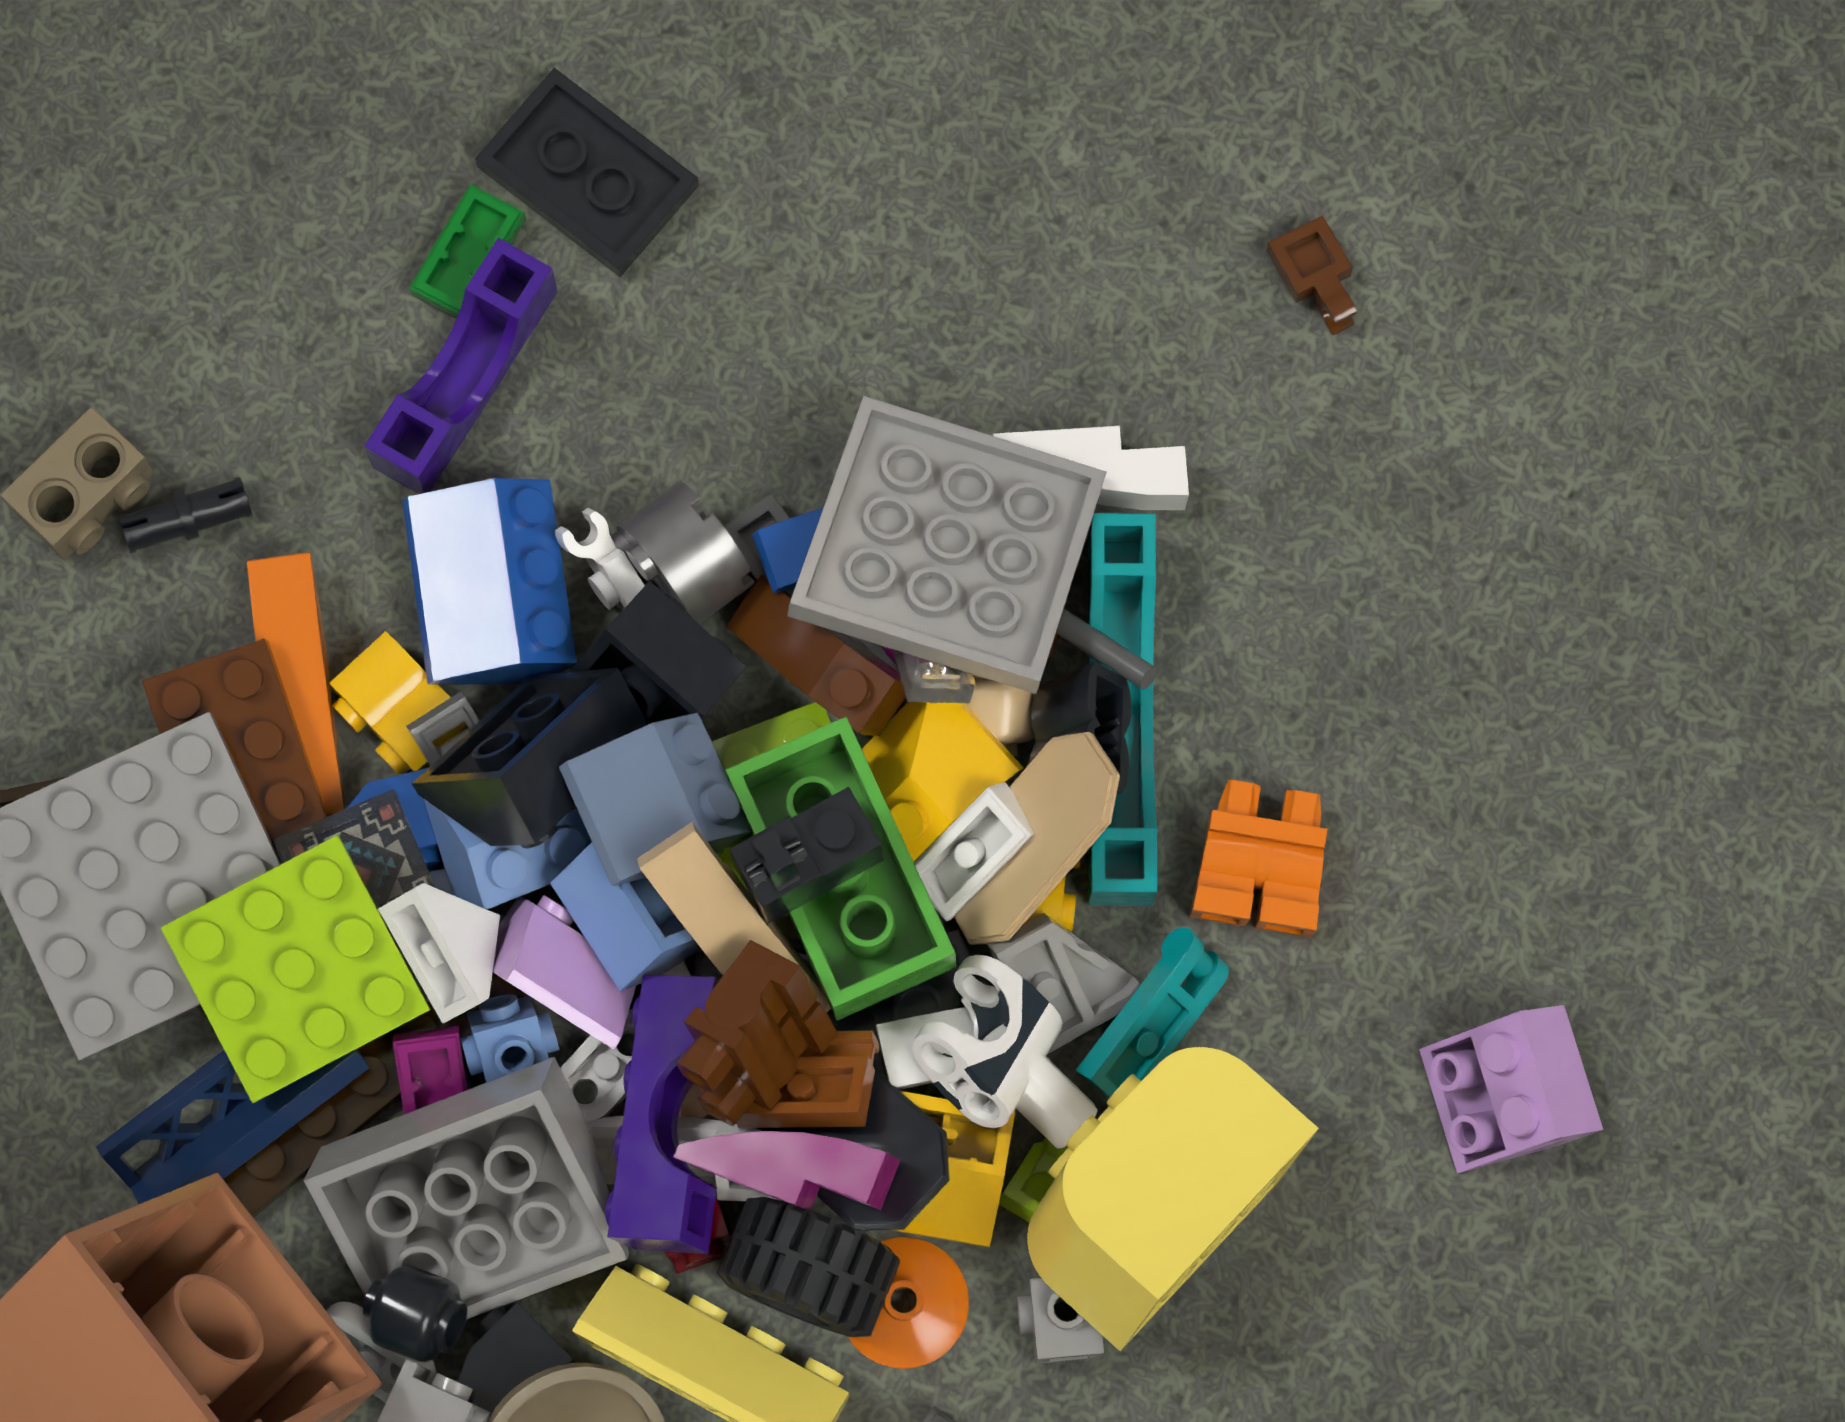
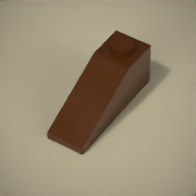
M760 575L726 628L810 699L838 719L847 717L854 731L859 734L880 736L915 683L850 636L787 616L792 595L787 591L773 593L767 577Z

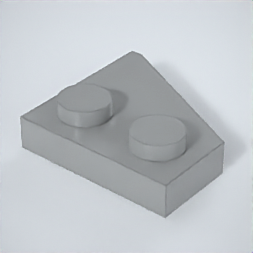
M1045 913L1024 923L1009 941L987 944L993 958L1006 964L1032 984L1060 1014L1063 1023L1062 1028L1047 1054L1118 1015L1142 984L1137 977Z

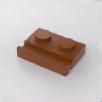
M873 1030L837 1031V1036L823 1053L808 1046L797 1059V1071L792 1080L779 1089L782 1097L773 1109L769 1111L752 1102L736 1123L738 1128L865 1127L875 1074L873 1067L874 1054L879 1052L880 1046Z

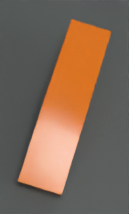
M309 551L247 560L255 641L265 638L269 642L327 815L340 814L346 809L337 751L336 722L334 709L331 706L333 703L329 684V662L312 553Z

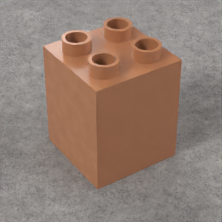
M218 1172L65 1234L0 1299V1422H343L383 1384Z

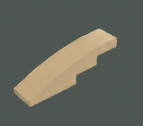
M693 821L637 858L639 869L722 975L729 969L747 943L752 940L800 965L818 996L817 1001L822 1004L826 1012L831 1009L819 981L775 921L767 925L748 890L729 864L726 863L724 865Z

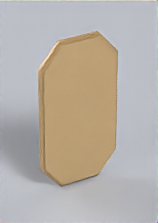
M1084 732L1053 737L1010 786L1035 834L954 916L969 944L979 945L1009 941L1111 824L1120 774L1093 733Z

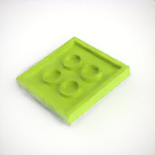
M339 835L160 927L252 1104L431 1010Z

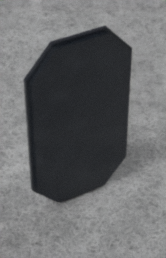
M876 1070L865 1127L754 1128L761 1131L804 1132L845 1139L887 1152L899 1159V1166L881 1210L820 1187L817 1197L851 1228L858 1231L904 1230L950 1181L946 1131Z

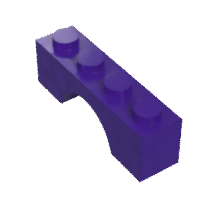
M499 237L497 238L465 288L459 314L439 354L412 388L404 393L397 394L366 442L364 448L374 469L417 494L431 492L558 293L552 267Z
M643 975L641 994L633 1006L632 1021L635 1029L632 1060L628 1062L624 1071L625 1111L623 1125L619 1127L615 1136L614 1150L617 1159L614 1190L607 1198L605 1217L608 1225L607 1237L635 1250L704 1254L709 1252L717 1187L699 1178L689 1168L687 1163L674 1158L679 1145L677 1135L679 1112L686 1094L693 1085L682 1075L676 1063L694 1041L684 1021L695 1007L705 1011L706 1000L719 982V979L716 977Z

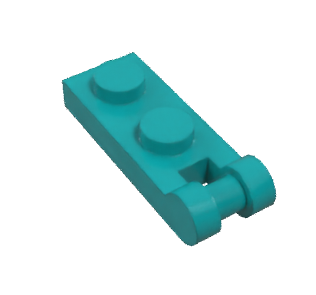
M1177 928L1165 938L1161 948L1163 955L1076 1069L1081 1076L1108 1099L1130 1075L1134 1074L1142 1081L1164 1058L1174 1051L1228 978L1229 967L1225 961L1214 951H1204L1203 941L1190 928ZM1187 977V981H1186V982L1184 983V985L1181 987L1180 985L1182 984V982H1183V981L1185 980V978Z

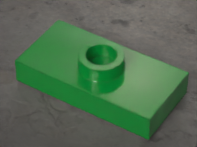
M470 184L409 287L411 296L457 319L465 288L498 237L509 244L513 243L526 221L525 212Z

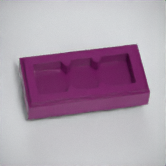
M459 1026L394 1034L393 1047L404 1115L469 1090Z

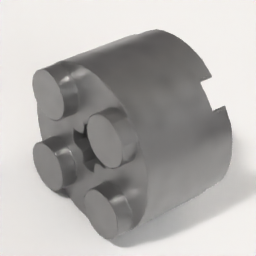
M678 481L617 525V532L611 535V539L617 549L625 553L632 566H635L647 581H651L663 593L674 597L682 605L684 611L700 624L752 586L754 579L746 575L751 571L749 565L721 522L713 513L710 516L703 512L697 514L691 505L698 501L700 497L687 484Z

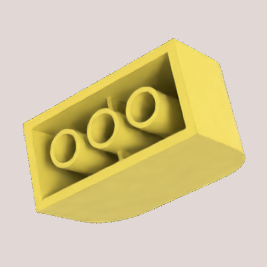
M1208 1047L1186 1048L1164 1058L1142 1081L1134 1074L1130 1075L1107 1101L1109 1107L1101 1116L1096 1119L1091 1115L1066 1143L1068 1149L1048 1171L1055 1180L1031 1217L1027 1243L1030 1258L1037 1273L1058 1296L1119 1351L1133 1339L1273 1189L1319 1129L1252 1068L1227 1052Z

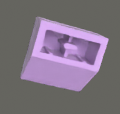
M1564 1005L1518 1011L1419 1049L1457 1174L1555 1147L1603 1130Z

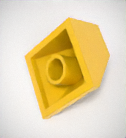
M940 674L934 675L898 711L880 736H874L862 748L863 754L914 863L989 786L1002 782L1008 785L1024 769Z

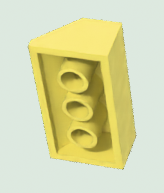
M635 1263L630 1273L617 1266L614 1267L572 1330L583 1343L728 1422H836L849 1398V1392L839 1387L844 1376L812 1358L808 1359L804 1368L781 1356L786 1346L783 1342L753 1326L750 1327L746 1336L723 1324L728 1314L727 1312L696 1295L692 1296L688 1305L665 1293L670 1284L667 1279Z

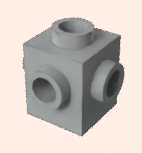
M1042 1278L1030 1279L1028 1283L1029 1295L1017 1296L1020 1336L1033 1335L1035 1364L1101 1358L1104 1354L1102 1335L1077 1312L1076 1319L1065 1322L1058 1319L1054 1313V1306L1065 1301Z

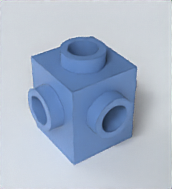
M504 994L482 1002L479 1005V1010L467 1013L472 1035L460 1038L470 1075L483 1072L486 1083L549 1059L547 1053L559 1050L549 1012L536 1015L529 995L517 998L513 994Z

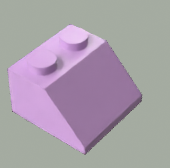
M543 895L537 905L521 896L517 897L498 928L493 972L614 1050L622 1037L636 985L621 992L618 990L586 938L570 927L574 920L567 909Z

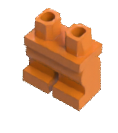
M1232 779L1228 780L1217 810H1212L1208 819L1189 917L1246 926L1251 915L1253 890L1260 889L1255 928L1312 937L1317 930L1318 900L1328 830L1327 828L1320 827V795L1298 790H1286L1281 820L1278 821L1256 817L1261 790L1260 785Z

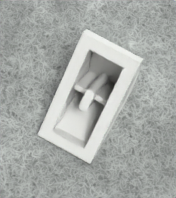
M425 883L378 908L379 913L442 1024L489 999L500 915Z

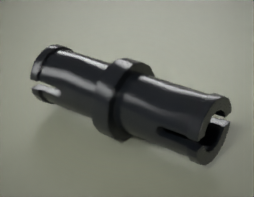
M240 477L188 495L182 489L171 493L172 500L127 514H118L131 554L137 552L136 550L184 535L186 540L190 541L199 538L198 531L245 516L246 518L253 516Z

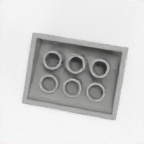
M555 1057L324 1145L319 1149L304 1179L305 1185L365 1297L376 1279L385 1280L394 1269L402 1265H411L455 1283L460 1291L461 1302L467 1305V1319L493 1310L496 1307H501L624 1261L629 1256L626 1245L607 1237L608 1225L605 1217L606 1202L609 1196L607 1184L583 1112Z

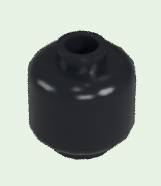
M402 1265L394 1269L385 1280L376 1279L370 1286L363 1303V1315L370 1318L369 1332L372 1341L376 1345L425 1363L436 1358L441 1352L447 1354L454 1349L462 1335L467 1320V1305L461 1302L460 1291L455 1283L411 1265Z

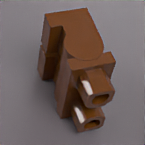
M752 940L747 943L710 992L706 1000L705 1011L695 1007L685 1019L684 1024L694 1041L676 1063L685 1078L703 1089L697 1097L703 1109L708 1114L730 1126H734L752 1102L771 1111L782 1097L779 1089L792 1080L797 1071V1059L809 1046L823 1053L838 1034L824 1007L817 1001L818 996L802 967Z

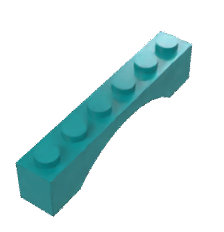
M1094 513L1088 530V624L1153 665L1156 514ZM1088 655V665L1093 662H1097L1100 665L1108 668L1101 662L1097 661L1096 659ZM1127 680L1132 704L1130 724L1124 735L1129 754V775L1123 792L1116 795L1111 824L1088 849V905L1153 906L1157 894L1153 682L1146 689H1141Z

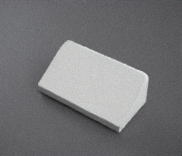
M1005 782L989 786L914 863L934 908L946 921L951 920L1035 834L1014 792Z

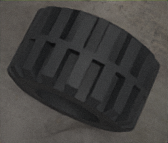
M755 1197L746 1199L718 1268L717 1275L729 1288L777 1311L849 1337L871 1336L900 1264V1259L882 1242L833 1219L777 1199Z

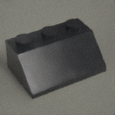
M619 668L530 675L419 776L412 785L419 796L488 845H521L525 849L533 848L549 840L557 831L555 825L571 810L577 808L559 766L568 760L648 724Z

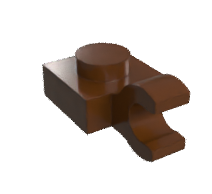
M1323 216L1268 242L1266 252L1296 303L1313 295L1318 311L1332 335L1354 325L1351 316L1357 314V309L1351 297L1340 283V281L1351 276L1353 267Z

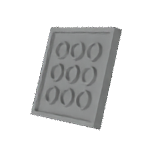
M863 396L794 589L787 616L1037 694L1107 471Z
M211 712L185 722L0 808V892L78 1061L201 1005L160 927L282 864Z

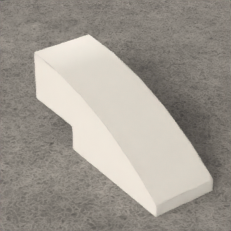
M1120 426L993 434L997 438L1107 471L1097 504L1138 510H1185L1189 489L1185 446L1122 450Z

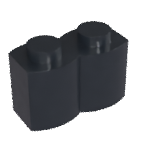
M1093 662L1039 685L1037 694H1034L1032 702V729L1036 743L1031 751L1029 764L1053 737L1091 732L1120 774L1117 795L1121 794L1127 784L1129 775V754L1124 735L1130 724L1132 704L1127 679L1099 663Z

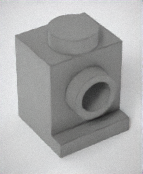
M406 1359L377 1421L487 1422L492 1413L468 1402L473 1389L436 1373L431 1385L427 1384L426 1381L431 1370Z

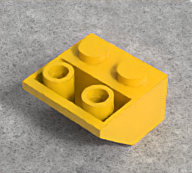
M900 1091L946 1131L950 1181L904 1230L892 1231L989 1248L1005 1176L1015 1111H1013L1008 1122L1002 1127H983L964 1116L948 1099Z

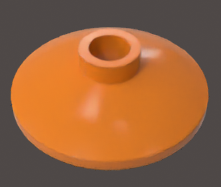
M895 1237L882 1240L880 1242L888 1246L900 1259V1264L871 1336L847 1337L864 1356L883 1366L909 1369L929 1364L952 1348L965 1327L969 1310V1295L966 1281L954 1260L945 1251L930 1242L912 1237ZM899 1289H909L916 1296V1306L908 1313H900L891 1305V1297Z

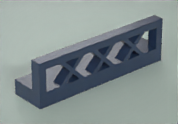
M357 1048L252 1104L243 1084L232 1083L235 1069L225 1050H223L97 1145L96 1148L105 1162L131 1189L138 1204H141L217 1172L224 1179L370 1067ZM195 1099H213L211 1113L198 1123H179L182 1109ZM141 1140H160L158 1153L136 1170L122 1156V1154Z

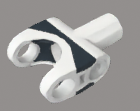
M973 955L967 957L955 972L953 981L956 990L962 996L961 1002L969 1011L973 1022L974 1036L968 1032L963 1034L957 1028L946 1023H926L913 1041L912 1051L915 1060L937 1089L972 1122L983 1127H1002L1008 1122L1016 1108L1057 1149L1066 1147V1143L1076 1130L1091 1115L1095 1117L1098 1109L1046 1057L1062 1028L1063 1023L1060 1014L1032 984L1006 964L989 956ZM972 974L988 979L994 986L983 984ZM930 1042L941 1045L951 1055H948L946 1053L941 1054L932 1046Z

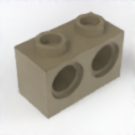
M91 407L0 496L10 510L64 561L73 551L81 555L90 550L100 540L105 531L102 523L119 507L123 510L134 507L148 492L150 483L147 480L154 474V471L146 458ZM105 456L120 458L119 466L112 475L105 478L91 476L92 467L99 459ZM60 500L74 501V509L67 519L56 523L46 521V513L52 504Z

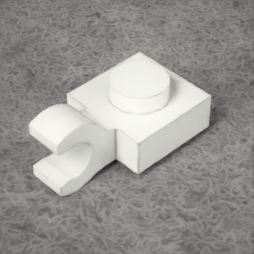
M587 508L582 513L590 524L589 536L581 542H576L571 532L561 526L555 530L556 539L564 550L587 560L595 573L588 578V582L604 606L609 610L617 606L618 609L623 611L645 585L625 553L615 546L609 534V527L605 518L598 512Z

